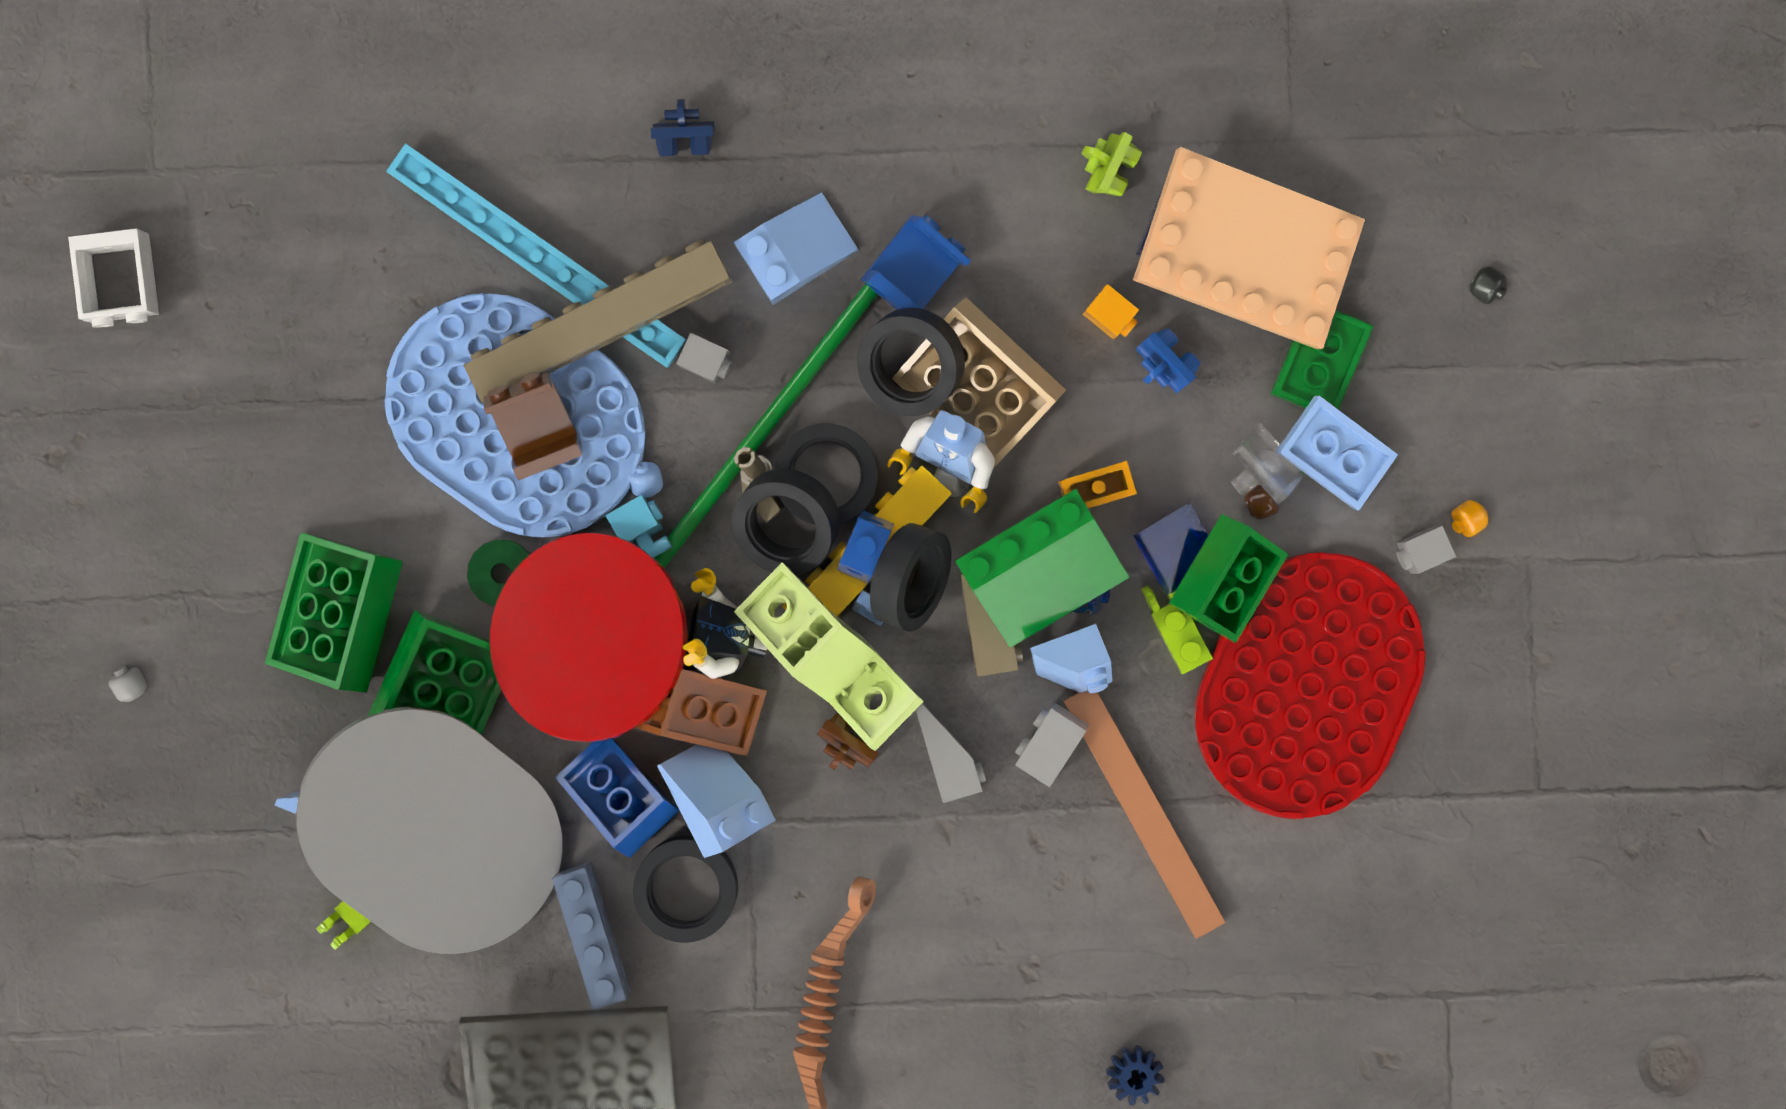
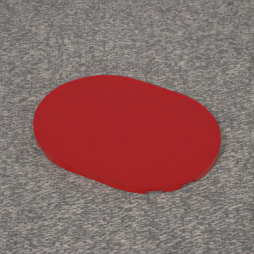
M1307 553L1287 558L1237 642L1235 643L1219 635L1211 654L1213 659L1208 662L1197 691L1194 712L1195 732L1201 754L1213 776L1224 789L1245 805L1259 812L1287 819H1303L1328 815L1347 807L1348 804L1359 798L1364 792L1369 791L1385 771L1418 695L1425 670L1426 650H1424L1422 625L1413 604L1410 603L1404 592L1398 587L1399 585L1376 566L1364 560L1339 553Z

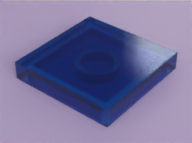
M1190 502L1133 535L1166 595L1177 590L1209 536Z

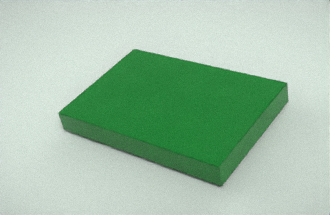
M1335 310L1323 349H1315L1292 340L1270 395L1303 409H1306L1316 395L1322 397L1339 410L1374 326Z

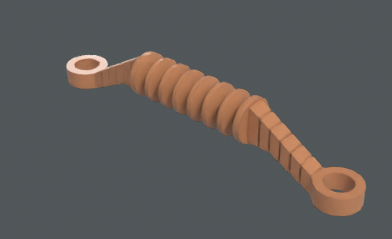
M860 876L853 881L849 890L848 906L850 910L832 929V932L827 935L820 946L811 953V959L819 963L820 966L808 969V972L816 976L817 980L806 981V986L814 990L815 993H808L803 996V999L811 1003L812 1006L802 1007L801 1013L810 1019L798 1022V1026L806 1030L807 1033L797 1034L795 1039L805 1044V1046L793 1049V1055L803 1083L804 1092L806 1093L805 1096L809 1103V1109H828L821 1080L822 1068L827 1054L819 1050L818 1047L829 1045V1040L820 1036V1034L832 1031V1027L823 1023V1020L834 1019V1013L825 1008L837 1005V1000L828 996V993H837L840 989L839 986L830 982L831 980L842 978V973L834 970L833 966L844 965L846 941L872 907L876 895L874 880Z

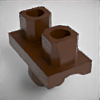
M838 712L831 720L827 719L817 733L818 736L829 742L823 752L834 758L829 767L835 770L842 763L849 769H852L858 761L868 768L874 762L879 752L871 749L861 737L857 739L848 733L851 726Z

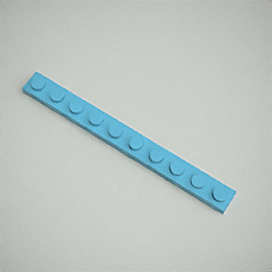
M406 143L387 169V173L573 303L581 302L584 305L594 300L593 294L609 286ZM659 320L623 337L666 368L670 367L687 341Z

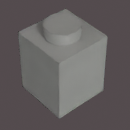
M690 333L676 364L682 369L717 384L719 377L722 379L726 378L733 361L728 359L730 352L727 349Z
M1432 526L1397 542L1400 550L1396 552L1399 563L1404 570H1409L1410 574H1420L1456 557L1443 526Z

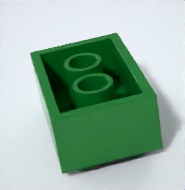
M1221 514L1169 603L1212 631L1236 643L1288 554L1251 527Z

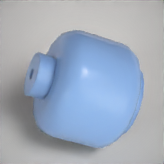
M642 461L640 465L635 467V474L630 476L631 470L628 472L627 479L629 478L631 482V491L637 497L642 495L645 498H649L661 491L663 487L662 474L655 463Z

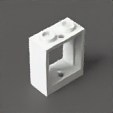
M129 229L68 237L78 319L92 323V327L100 328L114 326L113 320L126 319V323H143L148 321L147 316L159 315L148 233L139 229ZM134 250L141 305L99 310L92 255Z

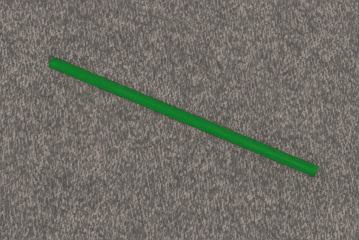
M865 284L668 535L667 538L672 548L654 557L664 568L741 471V468L734 461L736 452L744 447H749L754 452L757 451L878 296L868 285Z

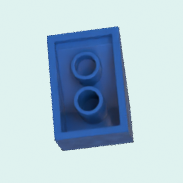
M613 738L592 742L555 777L610 845L629 858L680 811L662 789Z

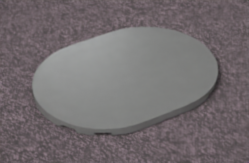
M400 707L383 710V712L363 719L360 718L336 733L320 749L309 765L300 786L296 810V828L302 852L315 876L339 899L390 936L410 947L438 954H459L492 946L508 938L527 924L545 903L553 889L552 878L559 872L562 858L561 825L553 802L544 788L527 770L474 728L452 715L437 710Z

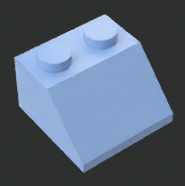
M1096 624L1030 648L1034 669L1038 676L1078 693L1086 691L1097 693L1107 688L1108 683L1113 682L1111 660Z

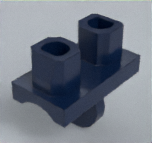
M677 99V109L664 110L665 120H678V123L653 124V128H650L651 139H656L657 149L661 157L678 155L677 138L690 137L691 155H706L710 153L711 136L715 133V122H687V119H699V108L686 109L685 99Z

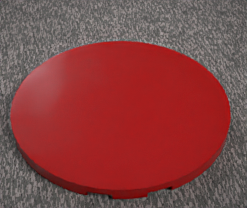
M581 533L562 537L545 544L529 555L514 570L504 585L496 602L490 628V652L493 669L503 694L516 712L529 724L546 734L564 740L583 742L603 741L619 737L621 734L642 725L661 708L660 705L668 696L670 690L674 689L681 674L686 650L683 649V645L687 644V621L682 600L679 599L672 583L673 580L666 569L636 544L614 536L597 533Z

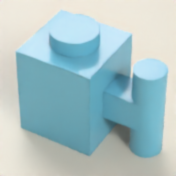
M640 495L606 515L618 538L638 544L651 557L654 558L672 548L666 535L655 542L651 537L663 529L659 521L663 518V514L654 500L648 502L644 496Z

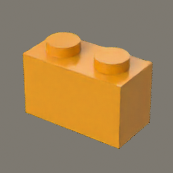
M1127 461L1058 481L1062 496L1076 488L1088 509L1137 494Z

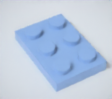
M1316 395L1276 450L1278 454L1351 508L1358 511L1398 456L1397 453L1322 397Z

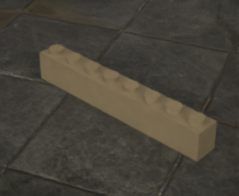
M704 240L694 242L685 248L686 254L674 259L673 255L667 256L654 264L656 269L646 274H643L642 271L635 272L623 279L624 285L614 290L611 286L605 287L593 294L594 300L584 305L581 302L573 303L562 310L564 315L554 320H551L550 317L543 318L531 325L532 331L522 336L519 332L511 334L500 341L502 346L492 351L489 348H484L473 353L470 356L472 361L463 366L481 402L484 403V397L495 387L501 385L510 387L518 384L523 377L534 372L543 374L549 371V373H552L732 283L733 281L716 246L712 241L706 244Z

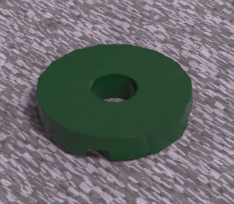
M496 539L484 543L473 553L468 563L467 579L471 591L480 601L490 606H496V602L506 582L499 583L495 580L493 576L494 568L498 564L504 563L510 568L512 574L530 555L524 546L512 540Z

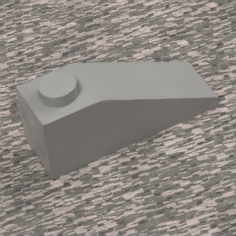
M922 703L916 709V713L942 802L946 803L983 792L980 783L986 782L981 762L974 763L971 754Z

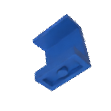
M911 215L860 280L896 310L904 308L924 309L958 264L967 266L971 260L963 254L966 249L962 244L952 237H949L947 240L938 232L941 227L927 215H924L923 218Z

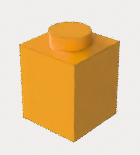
M1107 284L1082 315L1114 340L1119 334L1126 337L1138 321L1133 317L1139 309Z

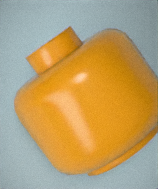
M1467 500L1452 510L1451 516L1454 520L1452 528L1455 532L1462 533L1465 537L1470 538L1477 535L1488 525L1487 511L1476 501Z

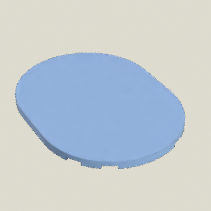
M480 293L461 296L436 306L421 316L404 334L390 360L386 374L385 412L388 424H390L400 451L411 465L428 480L484 520L505 531L530 537H557L578 532L599 522L608 513L612 512L631 489V482L629 478L627 479L628 472L631 470L630 476L635 474V467L643 461L646 437L645 421L641 404L631 382L623 371L599 350L550 373L579 436L583 455L518 481L512 469V457L491 413L486 415L484 403L481 402L463 365L472 361L470 356L473 353L484 348H489L492 351L502 346L500 341L505 337L517 332L522 336L533 330L531 325L546 317H550L551 320L555 318L525 300L508 295Z

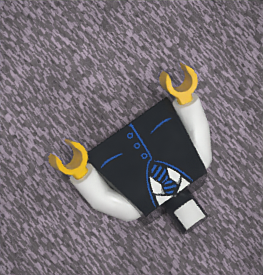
M709 568L697 571L695 576L698 579L692 582L691 589L696 593L702 592V596L699 597L692 612L688 643L683 645V649L687 651L684 657L685 668L700 670L709 678L715 679L740 671L747 654L764 658L767 648L755 635L750 634V629L734 612L738 607L728 600L715 585L716 576L714 572Z

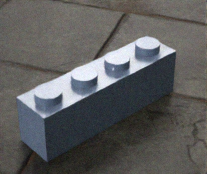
M591 862L559 871L552 880L593 1010L626 1000L631 989Z

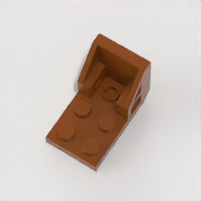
M683 666L674 689L670 690L668 696L660 705L661 708L646 722L637 726V728L659 736L748 756L767 691L719 677L712 679L704 673L694 669H686Z

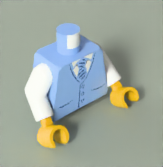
M943 410L939 411L936 418L929 416L916 420L901 442L902 448L897 449L887 463L888 468H890L893 461H898L903 465L900 475L904 474L912 463L911 453H915V456L973 485V488L962 497L961 506L965 508L973 500L976 506L974 513H976L987 502V495L983 489L988 487L995 464V458L986 446L984 432L965 422L960 416L952 415Z

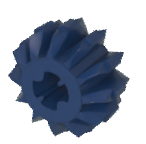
M1136 1045L1133 1054H1130L1127 1047H1123L1121 1049L1124 1056L1122 1059L1116 1055L1111 1057V1061L1117 1067L1106 1068V1074L1112 1077L1107 1082L1110 1090L1117 1089L1115 1096L1119 1101L1128 1095L1129 1105L1134 1106L1137 1097H1140L1144 1104H1148L1149 1099L1146 1094L1150 1092L1155 1096H1159L1160 1091L1154 1084H1162L1165 1081L1164 1076L1158 1073L1163 1069V1065L1160 1061H1154L1155 1054L1151 1050L1143 1055L1141 1046ZM1137 1069L1140 1079L1133 1081L1131 1071Z

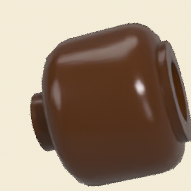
M1262 483L1248 489L1246 497H1244L1251 516L1258 520L1276 514L1279 511L1277 502L1282 501L1278 490H1272L1268 483Z

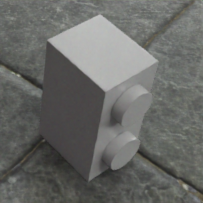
M1056 703L1053 704L1050 711L1043 707L1033 723L1038 728L1032 739L1025 736L1015 751L1020 756L1015 765L1048 787H1051L1089 727V724Z

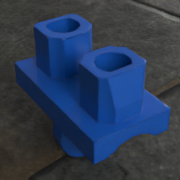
M1166 328L1157 334L1153 332L1136 350L1144 358L1141 362L1142 366L1149 372L1143 381L1149 384L1155 379L1163 388L1169 385L1177 394L1196 378L1194 373L1200 366V361L1189 352L1179 359L1171 350L1178 343L1177 336L1169 328Z

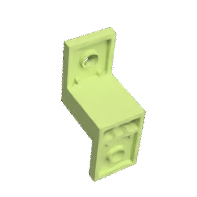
M783 562L734 611L792 677L829 702L874 751L924 702L860 634L828 610ZM786 603L787 609L785 613L775 618L776 608L780 604ZM878 694H882L883 701L880 707L870 710L871 699Z

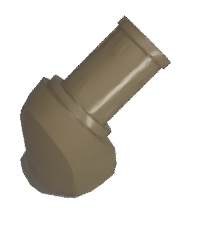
M749 447L739 449L734 456L735 464L741 468L742 492L746 490L756 477L764 472L773 470L771 463L766 457L756 455ZM771 496L758 502L756 512L768 523L784 509V506L777 496Z

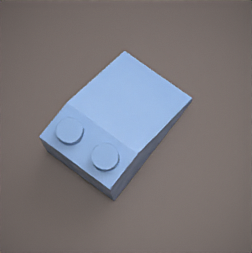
M822 193L761 224L734 242L738 252L773 305L859 251Z
M696 744L657 765L704 858L724 852L776 821L761 790L727 751Z

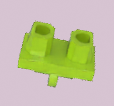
M1122 132L1121 135L1112 133L1107 141L1099 138L1095 148L1089 146L1083 148L1081 154L1089 160L1085 171L1092 173L1085 188L1093 194L1105 193L1112 196H1122L1124 194L1128 180L1116 174L1120 164L1128 168H1134L1142 154V151L1131 143L1133 136L1126 132Z

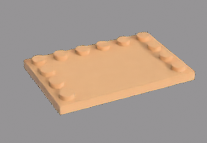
M1179 147L1175 151L1133 280L1312 348L1323 349L1365 219Z

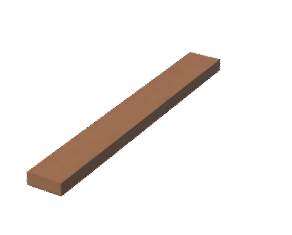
M1077 692L1064 699L1063 702L1068 711L1089 724L1083 738L1195 939L1226 923L1098 692Z

